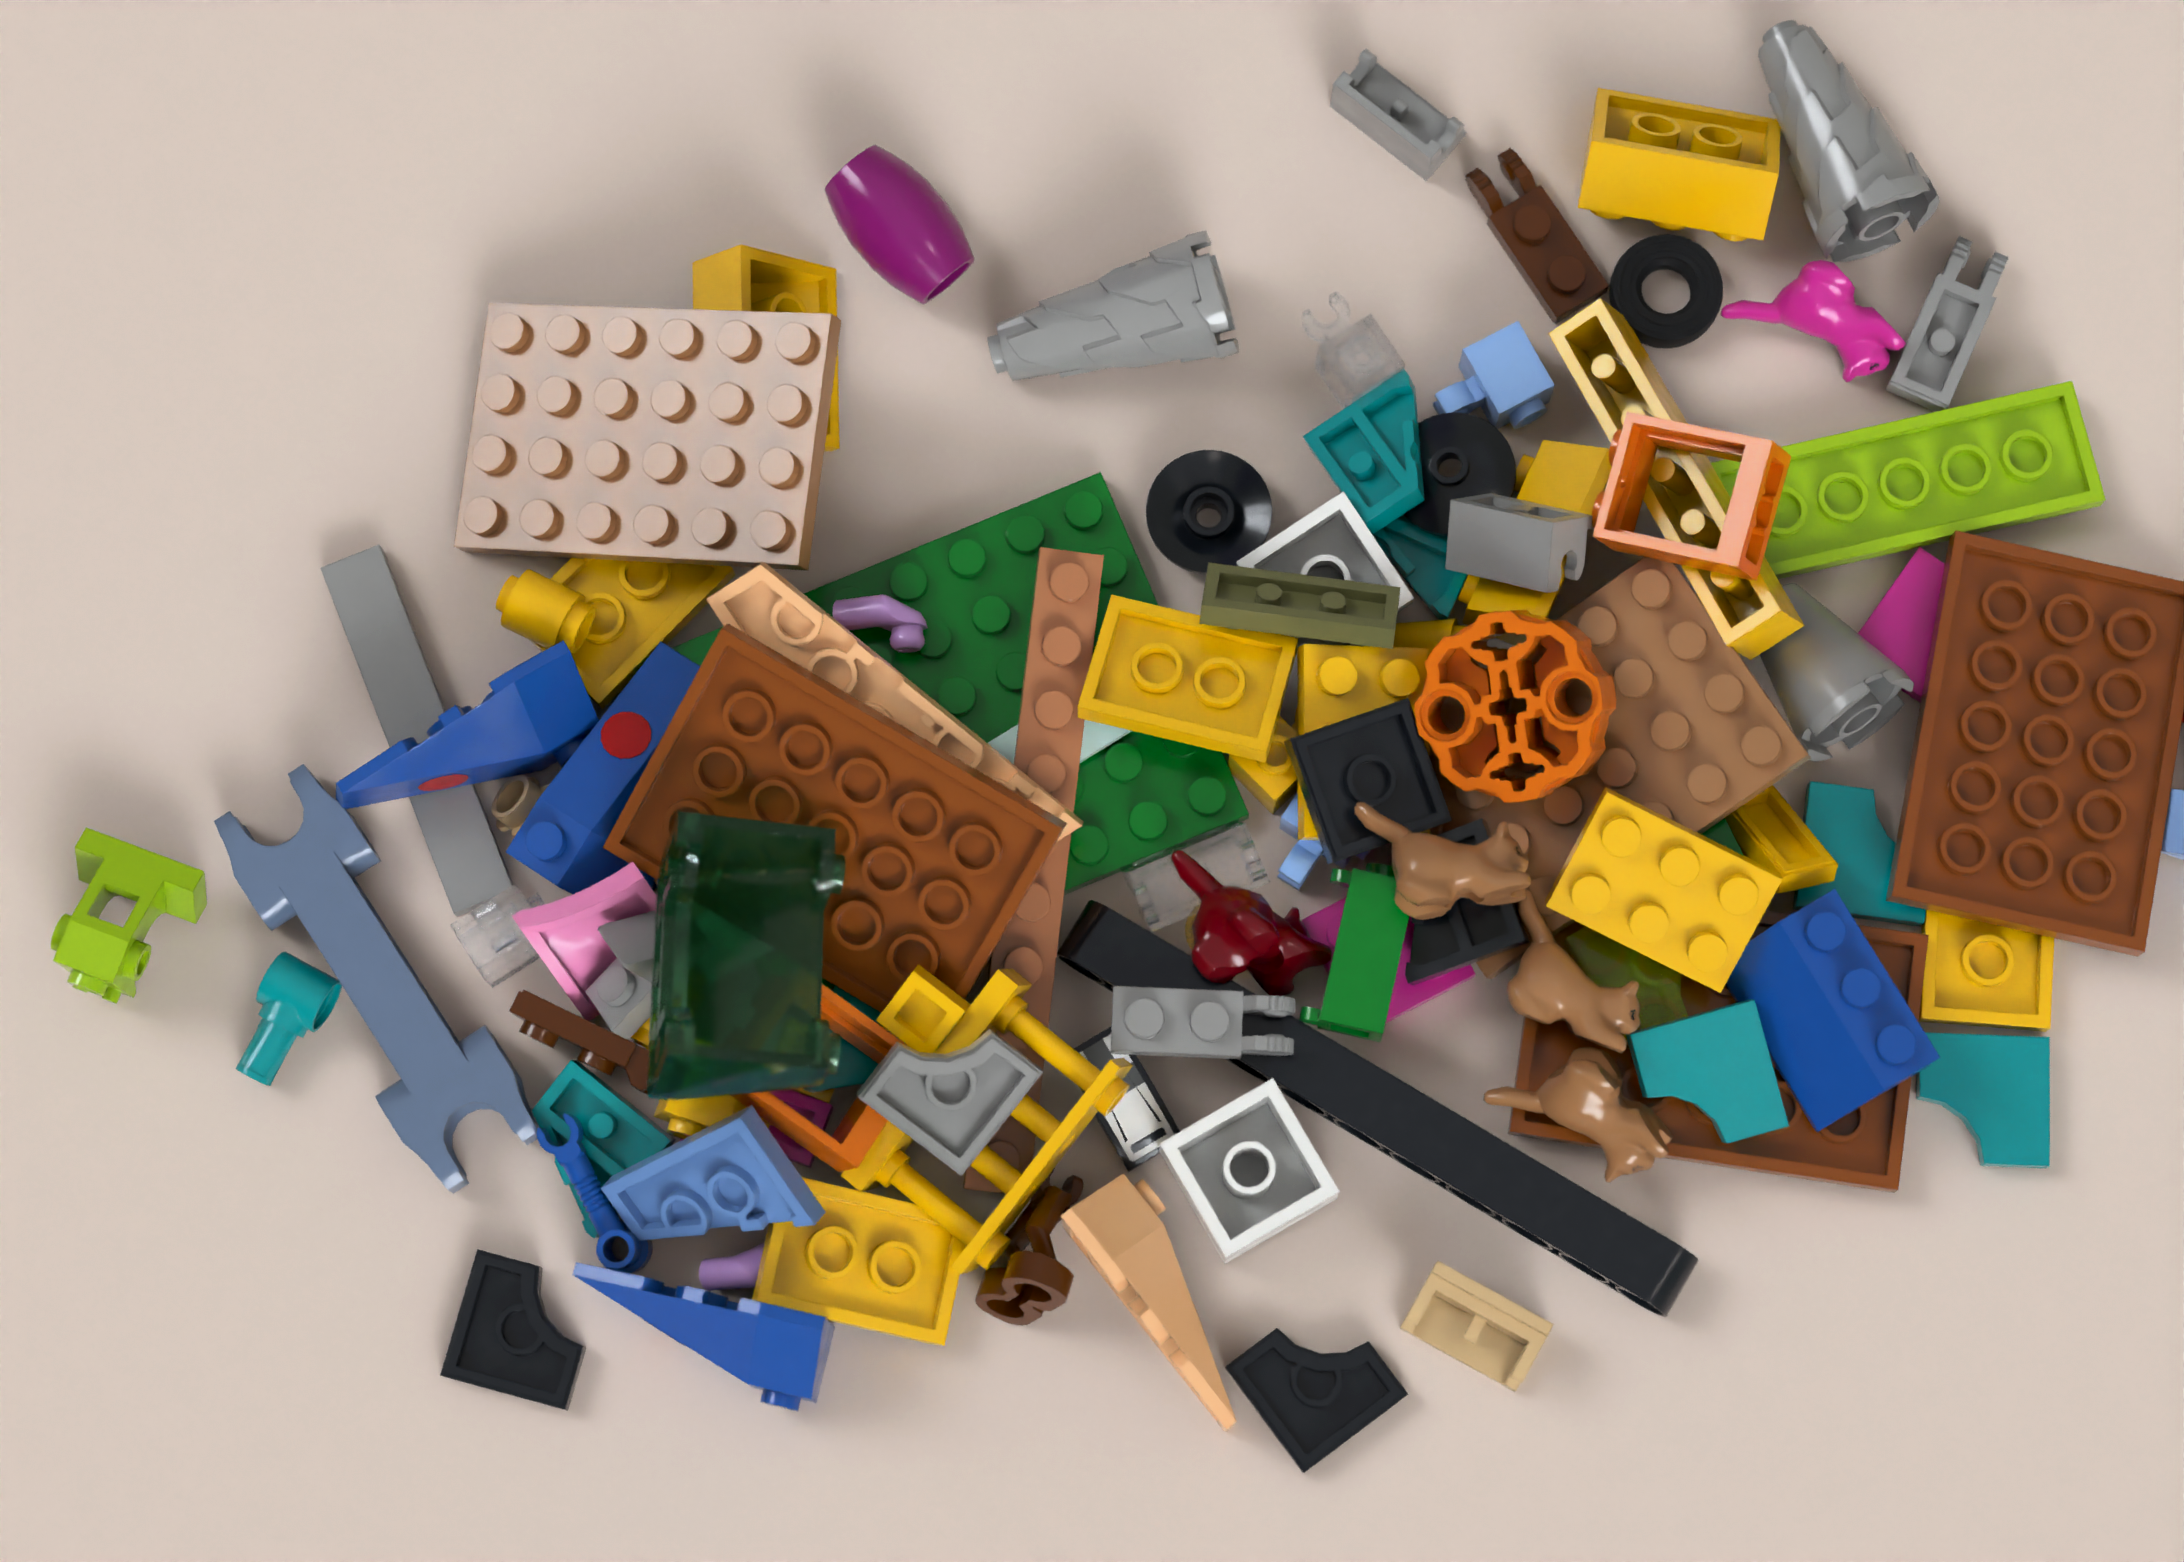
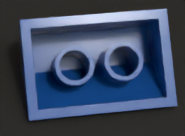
M1836 889L1792 913L1750 940L1725 984L1736 1003L1748 999L1755 1000L1770 1058L1816 1133L1924 1070L1940 1058Z

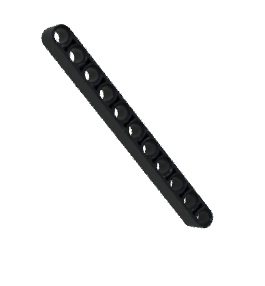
M1091 899L1087 902L1057 952V957L1068 966L1113 992V986L1244 991L1243 996L1256 995L1232 980L1226 983L1210 982L1200 974L1190 955L1111 908ZM1243 1014L1242 1037L1264 1036L1267 1034L1284 1035L1286 1038L1294 1039V1054L1288 1056L1241 1055V1059H1226L1227 1061L1264 1083L1273 1078L1284 1095L1636 1304L1657 1315L1667 1317L1698 1263V1258L1691 1252L1292 1015L1275 1018L1265 1015Z

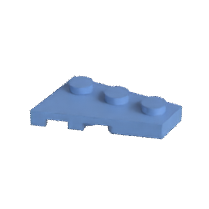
M752 1105L614 1174L601 1187V1190L638 1241L705 1235L710 1228L740 1226L742 1232L763 1230L769 1223L792 1221L794 1227L815 1225L826 1213Z

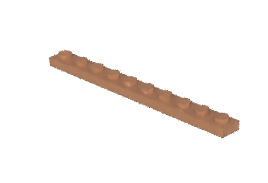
M1040 547L1014 765L1074 813L1085 719L1078 718L1077 706L1092 660L1104 555ZM1071 833L1057 841L993 951L989 963L987 983L998 969L1013 968L1033 984L1022 999L1028 1003L1026 1011L1047 1028L1050 1018ZM997 1030L996 1034L1038 1065L1043 1071L1045 1060L1012 1032L1008 1031L1006 1034H1003ZM1043 1073L1027 1092V1095L1038 1104L1040 1102ZM1009 1115L987 1143V1146L1020 1173H1023L1033 1160L1036 1135ZM969 1166L965 1171L963 1189L1003 1193L973 1167Z

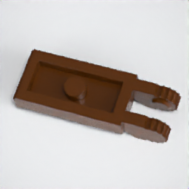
M1509 148L1498 155V161L1502 173L1510 181L1520 198L1504 207L1492 181L1479 168L1466 174L1465 180L1473 196L1488 217V227L1552 322L1556 324L1608 291L1609 284L1541 185L1536 186L1531 172L1525 163L1522 162L1521 157L1518 156L1514 149Z
M524 989L522 992H518L509 1012L517 1018L524 1020L519 1030L520 1033L553 1049L558 1039L561 1038L581 1048L576 1060L608 1076H612L616 1066L626 1070L630 1084L636 1090L646 1095L652 1094L653 1098L659 1097L660 1099L672 1063H668L667 1059L664 1060L661 1056Z

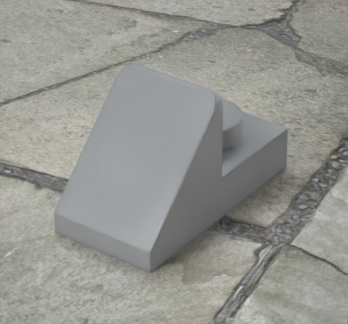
M681 904L606 923L600 926L598 931L617 958L585 992L611 1031L629 1040L715 949V946L688 908Z

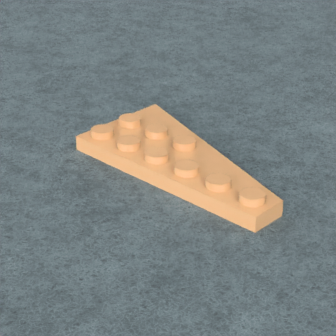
M765 562L706 599L723 626L727 623L1066 822L1067 824L1057 841L1083 825L1084 821Z

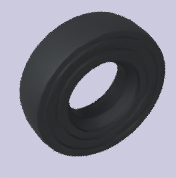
M1671 234L1651 236L1630 247L1618 260L1609 285L1610 305L1623 314L1642 344L1655 348L1680 347L1699 338L1713 324L1723 299L1722 277L1713 257L1695 241ZM1667 269L1675 271L1685 278L1690 288V299L1684 308L1677 312L1666 314L1657 312L1647 305L1642 295V283L1652 272Z

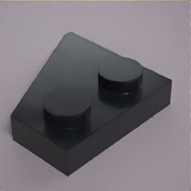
M1481 818L1436 836L1456 843L1477 845L1492 835L1487 821ZM1461 897L1454 902L1451 909L1446 911V914L1443 916L1425 920L1412 918L1411 923L1414 924L1411 957L1410 963L1406 962L1405 976L1408 984L1414 986L1529 943L1523 922L1518 915L1516 903L1494 906L1481 905L1471 899Z

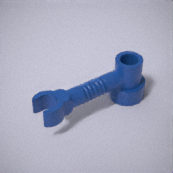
M570 1113L563 1114L565 1122L570 1128L571 1135L568 1142L562 1146L553 1143L546 1128L538 1127L537 1139L540 1146L548 1153L555 1155L558 1163L564 1168L570 1182L574 1185V1189L577 1190V1195L580 1196V1201L586 1207V1212L589 1213L588 1216L599 1235L596 1253L602 1265L606 1269L629 1274L644 1268L652 1256V1240L638 1241L625 1222L619 1219L613 1205L609 1203L608 1198L601 1190V1182L597 1180L598 1176L595 1175V1171L582 1143L584 1133L578 1118ZM617 1237L625 1239L629 1247L628 1255L622 1261L617 1259L612 1251L613 1242Z

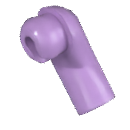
M887 595L842 599L834 602L833 618L847 630L880 627L891 631L890 645L894 650L902 653L920 651L925 644L923 630H926L928 627L921 612Z
M764 1243L736 1256L704 1259L699 1268V1280L702 1287L707 1291L755 1287Z

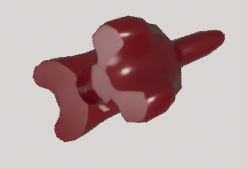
M1174 850L1171 860L1180 878L1201 901L1192 924L1195 945L1192 949L1191 957L1200 974L1210 982L1226 983L1239 973L1248 970L1267 994L1284 996L1294 990L1292 980L1297 973L1306 968L1321 966L1331 961L1332 951L1329 946L1308 938L1307 930L1300 921L1298 908H1291L1287 916L1282 918L1272 910L1261 894L1236 885L1223 886L1184 851Z

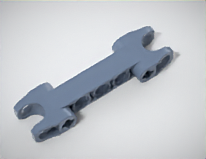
M302 764L288 773L290 783L298 794L304 808L301 827L298 833L289 841L277 846H264L257 843L246 826L242 825L231 811L214 821L228 852L234 877L268 928L273 931L298 915L401 1080L375 1096L381 1109L402 1142L415 1152L430 1167L443 1185L454 1194L469 1184L466 1178L467 1174L459 1163L453 1149L454 1131L458 1123L467 1114L477 1110H494L499 1112L505 1118L512 1131L527 1146L537 1140L538 1124L526 1098L521 1077L486 1025L482 1026L461 1041L455 1036L355 879V877L381 861L354 816L345 808H342L340 803L327 793L310 770Z

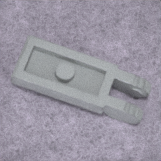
M1960 236L1951 251L1942 274L1938 273L1933 281L1886 387V391L1935 412L1947 409L1996 300L1992 295L2008 260L2007 256L1995 252L1993 257L1988 259L1982 271V280L1977 290L1956 281L1960 270L1965 267L1971 254L1970 246L1972 241Z
M1113 986L1111 1054L1220 1059H1241V1055L1294 1054V1039L1278 1034L1242 1037L1243 1014L1265 1015L1275 1018L1295 1014V999L1270 995L1243 996L1244 991Z

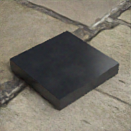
M1408 698L1284 741L1328 864L1391 843L1363 825L1355 814L1354 807L1357 802L1368 804L1383 816L1407 827L1412 832H1422L1452 821L1424 740L1419 736L1416 718Z

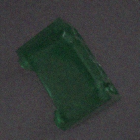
M678 811L661 859L656 888L647 1069V1095L649 1098L686 1100L818 1087L823 1084L827 1073L836 1074L841 1051L840 1034L830 1033L829 1021L821 1019L824 910L830 893H841L845 876V856L835 854L836 829Z

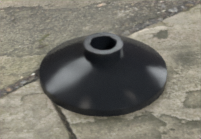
M1466 413L1439 414L1418 423L1425 500L1403 514L1412 524L1428 533L1448 537L1450 500L1487 493L1512 497L1516 484V463L1509 443L1496 427L1482 418ZM1447 459H1456L1462 463L1460 472L1453 477H1445L1439 473L1440 465Z
M1195 451L1173 460L1154 480L1146 503L1147 527L1155 546L1170 562L1190 572L1207 574L1208 563L1237 566L1236 562L1264 544L1272 521L1271 497L1260 474L1245 460L1223 451ZM1206 508L1216 510L1221 517L1220 522L1214 527L1202 526L1196 518L1201 510Z

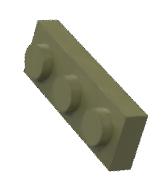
M1208 563L1200 624L1228 629L1289 635L1296 638H1312L1350 643L1358 646L1393 649L1401 587Z

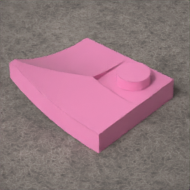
M631 862L613 875L584 890L548 904L520 910L512 917L584 1019L591 1021L600 1013L585 991L617 958L599 933L598 928L609 922L665 907L634 862Z

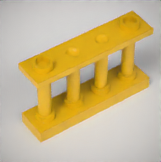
M1013 968L998 969L934 1053L946 1054L970 1046L988 1029L994 1033L999 1030L1003 1034L1010 1031L1085 1091V1093L1062 1122L1027 1094L1010 1115L1045 1143L1023 1173H1020L987 1145L972 1162L971 1167L1006 1194L983 1225L909 1165L911 1157L904 1152L913 1142V1139L890 1121L886 1123L859 1167L844 1171L841 1174L846 1181L860 1192L875 1189L880 1184L885 1188L892 1184L964 1243L966 1248L951 1266L961 1275L976 1270L979 1265L988 1270L1000 1258L1011 1242V1239L1004 1235L1005 1231L1096 1113L1099 1111L1104 1116H1107L1121 1101L1130 1086L1122 1080L1133 1066L1126 1059H1110L1101 1071L1026 1011L1028 1003L1022 998L1033 984Z

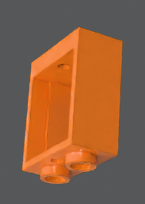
M1627 412L1623 428L1616 431L1610 444L1609 463L1611 471L1606 489L1598 494L1593 505V537L1613 551L1757 581L1791 455L1773 440ZM1658 446L1741 462L1717 550L1634 532Z
M803 969L784 975L781 979L774 975L764 985L753 1002L752 1008L759 1013L746 1033L738 1029L720 1051L716 1061L723 1065L713 1083L746 1107L752 1105L760 1117L837 1172L858 1168L888 1122L886 1118L857 1097L833 1135L830 1136L746 1076V1074L793 1003L870 1057L878 1065L897 1041L906 1046L908 1045Z

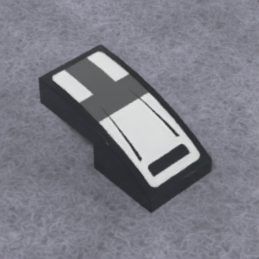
M1111 1027L1074 1049L1101 1071L1110 1059L1124 1058L1133 1065L1122 1079L1130 1086L1121 1101L1107 1116H1104L1099 1111L1095 1115L1125 1168L1130 1172L1160 1154L1159 1144L1180 1132L1137 1055L1111 1054Z

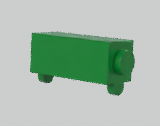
M1367 863L1365 871L1355 868L1352 871L1335 868L1332 869L1330 883L1348 888L1323 1003L1321 1009L1302 1006L1299 1020L1317 1025L1318 1029L1381 1042L1409 916L1404 914L1394 901L1396 880L1392 866L1380 863Z

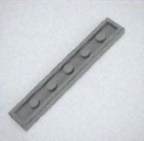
M380 545L321 567V571L389 747L411 737H414L417 743L420 744L429 738L427 730L439 720L438 716L446 710L384 551ZM474 784L409 797L453 913L457 917L516 893Z

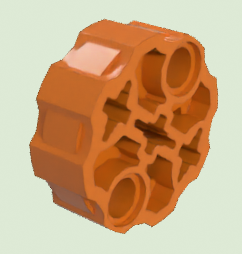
M1526 609L1482 614L1477 617L1474 623L1464 627L1453 636H1444L1425 661L1427 676L1422 695L1415 702V718L1420 737L1430 743L1433 752L1439 759L1440 772L1450 782L1465 792L1476 790L1487 795L1499 797L1505 803L1523 802L1553 794L1556 788L1568 783L1573 778L1587 774L1606 749L1604 736L1609 716L1616 709V692L1612 675L1602 669L1592 651L1591 639L1566 620L1555 621L1543 616L1533 615ZM1505 632L1516 633V635L1524 634L1527 638L1525 642L1517 643V646H1512L1508 649H1497V647L1487 646L1488 640L1496 639V636L1503 635ZM1545 647L1547 650L1542 658L1534 664L1537 688H1535L1531 660ZM1473 659L1487 665L1488 670L1480 667ZM1574 679L1584 681L1590 687L1592 693V704L1583 715L1573 712L1566 701V690ZM1449 696L1457 699L1463 705L1465 711V721L1457 732L1448 729L1443 724L1440 716L1443 702ZM1514 697L1519 699L1525 698L1527 711H1522L1518 714L1506 713L1504 707L1505 700H1510ZM1539 717L1542 719L1544 740L1556 746L1561 751L1560 754L1554 749L1543 745ZM1499 747V753L1487 762L1492 752ZM1521 762L1543 765L1545 768L1544 772L1536 773L1535 776L1527 779L1525 777L1508 776L1505 774L1506 768L1514 767L1515 764Z

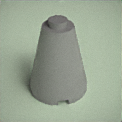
M1789 583L1782 587L1805 626L1767 649L1760 656L1794 734L1811 757L1809 760L1814 762L1824 761L1833 757L1827 750V747L1843 740L1846 746L1851 749L1865 741L1888 723L1905 704L1898 693L1901 689L1912 692L1914 683L1902 668L1796 583Z

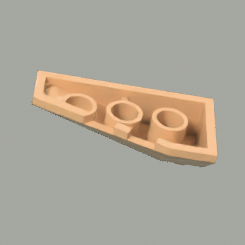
M1123 1173L1062 1214L1063 1229L1224 1432H1226L1236 1424V1418L1164 1223L1158 1217V1215L1166 1210V1207L1143 1179L1132 1185Z

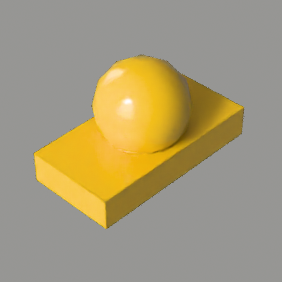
M1773 785L1725 817L1737 843L1741 847L1743 855L1780 873L1783 880L1775 893L1779 894L1834 882L1838 863Z

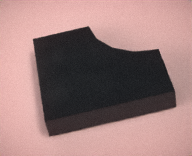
M477 1249L440 1376L568 1411L586 1347L564 1337L548 1318L540 1294L542 1267Z
M1276 1328L1225 1366V1370L1303 1474L1408 1395L1369 1341L1347 1352L1320 1354L1296 1345Z

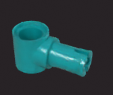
M282 952L278 955L265 973L257 991L256 1001L263 1005L258 1013L262 1019L235 1069L262 1084L271 1086L296 1037L304 1038L307 1030L316 1032L328 1019L342 989L340 981L287 952Z

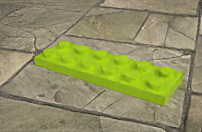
M2068 381L1782 446L1781 448L1791 455V460L1764 556L1776 577L1783 579L1949 541V537L1955 531L1976 535L2101 506L2106 499L2073 382ZM1726 459L1711 462L1731 497L1741 462Z

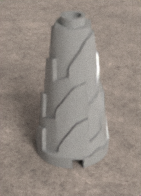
M1788 20L1770 28L1763 36L1764 44L1759 49L1758 57L1767 84L1771 90L1769 102L1791 151V155L1787 158L1805 198L1802 201V205L1825 258L1827 259L1830 254L1833 262L1854 261L1876 254L1900 242L1895 228L1904 220H1908L1913 232H1915L1936 211L1939 204V196L1933 184L1913 153L1907 154L1879 108H1871L1844 63L1837 64L1829 49L1812 27L1797 25L1796 21Z
M1201 231L1188 234L1181 240L1150 251L1149 257L1113 269L1097 281L1039 301L1040 306L997 323L998 334L987 338L996 372L1008 371L1011 379L1014 381L1053 374L1065 377L1112 367H1144L1179 359L1181 362L1211 357L1221 359L1239 353L1238 340L1236 338L1223 341L1220 339V333L1235 330L1216 256H1210L1209 253L1198 256L1196 251L1211 246L1208 233Z

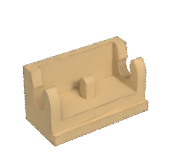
M1437 1260L1400 1329L1515 1392L1520 1383L1525 1379L1554 1324Z

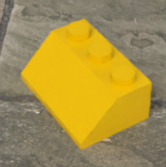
M1597 88L1581 176L1578 208L1590 210L1596 216L1605 219H1621L1627 216L1649 220L1656 226L1667 230H1682L1689 227L1712 231L1718 237L1729 241H1743L1747 238L1764 240L1779 176L1781 130L1779 123L1775 118Z
M742 244L692 262L693 309L831 313L837 317L836 268ZM838 350L824 451L840 449Z
M1543 440L1535 458L1523 454L1517 466L1514 491L1519 494L1516 499L1592 515L1595 499L1601 491H1605L1610 475L1609 449ZM1566 554L1561 563L1562 575L1559 589L1555 592L1544 593L1468 575L1458 597V601L1468 604L1462 623L1470 625L1482 614L1525 609L1533 615L1548 618L1565 581L1564 567L1567 561ZM1506 632L1503 635L1496 636L1497 639L1513 646H1517V643L1525 642L1527 639L1524 634L1516 635V633Z

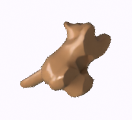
M1364 802L1356 803L1354 807L1355 814L1363 825L1392 844V869L1396 880L1394 901L1404 914L1420 920L1445 915L1446 911L1450 910L1454 902L1461 897L1471 899L1477 904L1491 906L1510 904L1527 899L1526 888L1531 885V879L1525 871L1528 867L1529 858L1522 852L1518 842L1511 837L1506 821L1499 822L1494 834L1487 840L1477 845L1456 843L1429 833L1412 832L1407 827L1383 816Z
M1526 888L1527 899L1517 902L1518 915L1528 930L1532 941L1522 955L1518 973L1507 985L1511 1006L1517 1014L1543 1024L1551 1025L1556 1021L1566 1020L1571 1025L1574 1035L1622 1054L1626 1048L1627 1041L1620 1033L1631 1034L1640 1026V1004L1636 996L1639 983L1630 981L1622 987L1599 986L1591 980L1571 956L1556 943L1553 933L1537 908L1532 893Z
M1580 1047L1573 1050L1567 1063L1550 1074L1537 1091L1505 1086L1490 1089L1484 1093L1483 1100L1489 1105L1509 1106L1546 1114L1556 1123L1584 1134L1599 1143L1607 1161L1604 1175L1607 1183H1611L1621 1175H1631L1638 1171L1650 1170L1654 1164L1655 1157L1662 1159L1667 1156L1669 1149L1666 1145L1673 1139L1669 1129L1649 1107L1641 1102L1631 1101L1623 1097L1621 1069L1607 1052L1594 1047Z

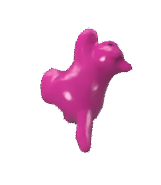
M1817 260L1805 264L1797 279L1785 286L1772 303L1740 300L1727 304L1721 309V316L1723 318L1747 319L1773 324L1782 323L1836 346L1844 365L1842 378L1845 382H1850L1856 376H1868L1876 371L1885 370L1890 359L1889 352L1886 349L1896 351L1903 348L1906 344L1900 335L1873 307H1862L1855 303V287L1833 262Z

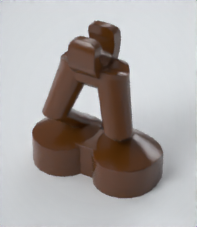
M1053 1169L1032 1196L1028 1206L1006 1233V1236L1011 1239L1010 1244L1003 1252L1009 1260L1007 1267L989 1268L984 1271L975 1297L978 1307L986 1313L1010 1324L1028 1325L1042 1317L1044 1311H1052L1067 1301L1074 1275L1057 1260L1050 1234L1057 1223L1061 1221V1215L1069 1210L1070 1206L1077 1202L1082 1194L1083 1179L1075 1175H1071L1065 1180L1061 1190L1056 1186L1050 1185L1049 1181L1051 1174L1054 1172ZM1030 1244L1033 1251H1027L1025 1248Z

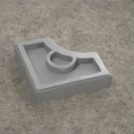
M988 1029L970 1046L946 1054L918 1052L897 1041L856 1094L868 1106L962 1176L1042 1075L1043 1071L1004 1039Z

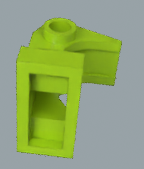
M86 827L75 846L79 881L85 882L89 886L73 914H64L54 929L51 949L56 951L53 961L70 972L67 982L73 985V988L85 993L91 992L102 996L104 1000L117 1004L121 993L132 998L136 994L135 981H138L143 975L151 955V945L143 941L154 921L161 914L168 913L194 924L198 922L207 905L205 873L197 868ZM115 896H122L137 902L123 927L99 919L107 903Z

